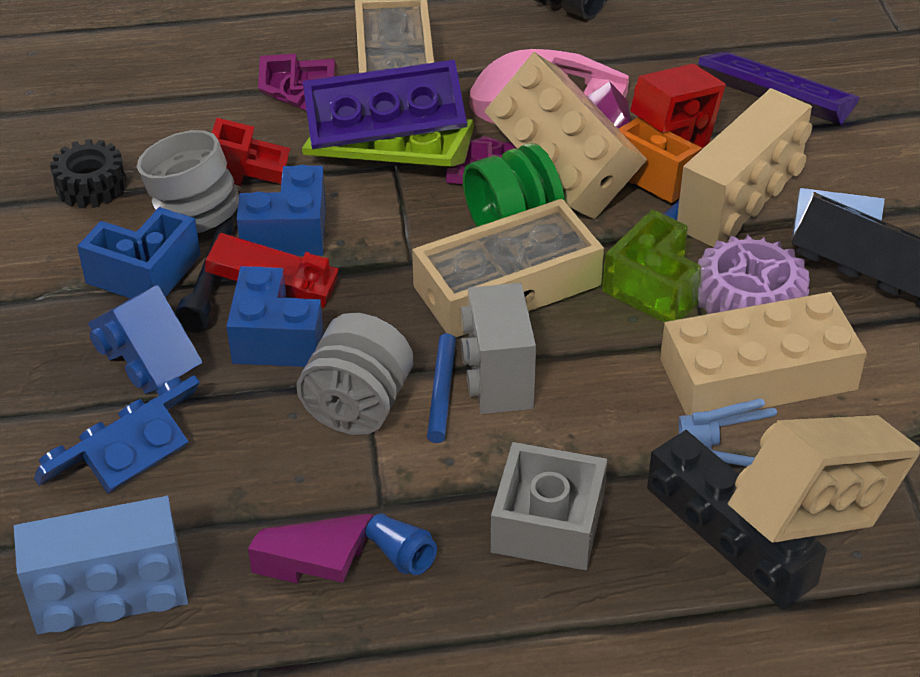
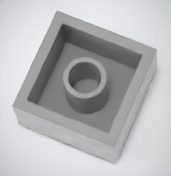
M522 283L468 288V306L461 307L463 334L468 333V338H461V353L463 364H469L472 367V370H467L469 397L477 396L480 414L534 409L536 344Z
M512 442L491 513L490 552L587 571L604 499L607 459Z

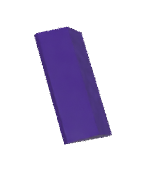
M726 51L702 56L698 62L700 68L726 83V86L761 97L772 88L811 105L810 115L838 125L843 124L858 104L860 98L859 96Z
M455 60L303 81L312 149L467 127Z

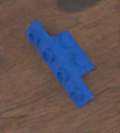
M195 375L183 382L179 377H176L161 386L156 391L159 396L144 404L142 399H139L122 409L118 413L119 420L107 427L103 422H99L84 431L79 436L81 442L68 450L63 445L52 449L39 459L41 465L37 468L34 480L40 486L82 460H85L107 494L119 488L187 445L189 441L168 412V409L193 395L200 384L199 380Z

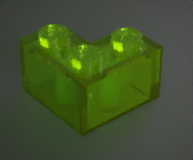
M652 209L605 254L603 292L663 322L682 319L697 304L702 268L701 265L684 258L688 226Z

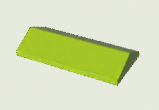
M466 119L467 127L319 149H312L309 137L302 147L303 155L452 167L465 163L474 121L473 119Z

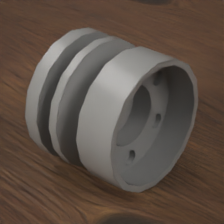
M189 130L176 133L159 140L147 148L139 157L136 167L149 196L153 197L152 205L155 211L161 207L195 218L197 233L220 225L230 218L238 208L239 192L234 185L231 173L226 169L227 161L220 143L213 133L205 130Z
M363 313L342 314L331 321L315 352H313L296 383L298 397L304 408L315 419L333 430L351 435L370 434L380 429L395 402L396 395L399 393L413 367V351L406 338L396 328L378 317Z

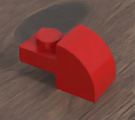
M216 117L212 133L220 143L227 161L226 169L231 173L234 184L241 186L244 175L281 184L283 166L287 165L290 148L253 139L254 126Z

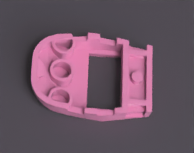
M545 49L518 50L501 56L481 72L470 90L469 106L475 115L485 121L494 123L484 112L485 109L533 52L558 66L567 76L569 73L585 78L587 87L583 93L586 96L610 81L626 98L629 76L576 53Z

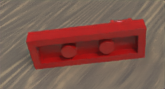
M224 233L219 234L205 261V272L234 281L238 280L241 266L283 268L286 296L299 299H321L322 308H325L336 284L339 271L338 268L329 266V259L326 257L323 258L305 252L302 258Z

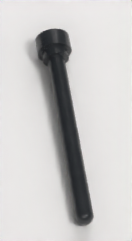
M238 208L230 218L217 226L206 258L220 233L232 236L237 222ZM205 261L193 292L180 300L175 312L183 329L190 332L205 330L212 315V307L208 298L217 275L205 272Z

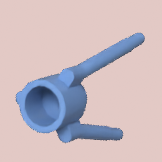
M755 399L711 411L693 412L692 415L679 416V434L684 430H688L711 450V446L720 445L719 427L776 416L777 410L776 408L760 410L758 408H762L765 405V401L763 399ZM711 450L725 463L747 467L755 459V457Z

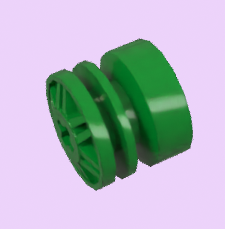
M531 142L522 145L518 149L513 148L502 154V158L493 155L465 166L463 191L468 210L476 227L559 199L565 201L562 183L556 167L548 153L538 144Z

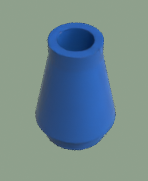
M383 513L375 515L367 525V538L379 547L399 572L419 575L432 565L437 554V545L432 540L429 531L392 519Z

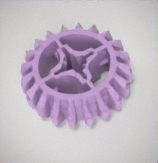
M747 234L744 240H738L736 237L731 236L727 243L716 241L714 248L705 249L704 255L699 259L695 268L693 288L699 307L706 309L707 314L808 296L810 278L809 271L804 267V259L796 258L794 249L783 250L781 241L772 244L766 241L765 236L761 240H754Z

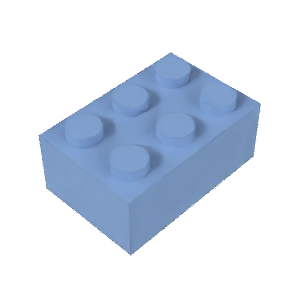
M168 496L14 525L17 575L37 635L48 632H63L73 627L102 621L113 622L122 617L152 611L162 612L172 607L188 604L182 560Z

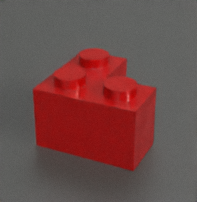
M694 63L640 75L634 89L630 112L660 132L669 131L703 149L710 143L726 83Z

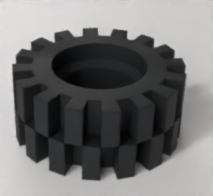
M92 139L85 140V145H79V142L76 141L72 143L73 148L69 149L67 146H64L60 149L61 154L55 153L53 161L50 162L53 182L58 198L62 202L66 200L67 205L72 207L77 202L78 208L85 209L86 204L91 203L92 208L99 207V201L103 200L105 204L111 203V196L118 198L121 195V190H125L126 176L122 156L119 149L116 150L115 145L110 143L106 146L103 140H98L96 144H93Z

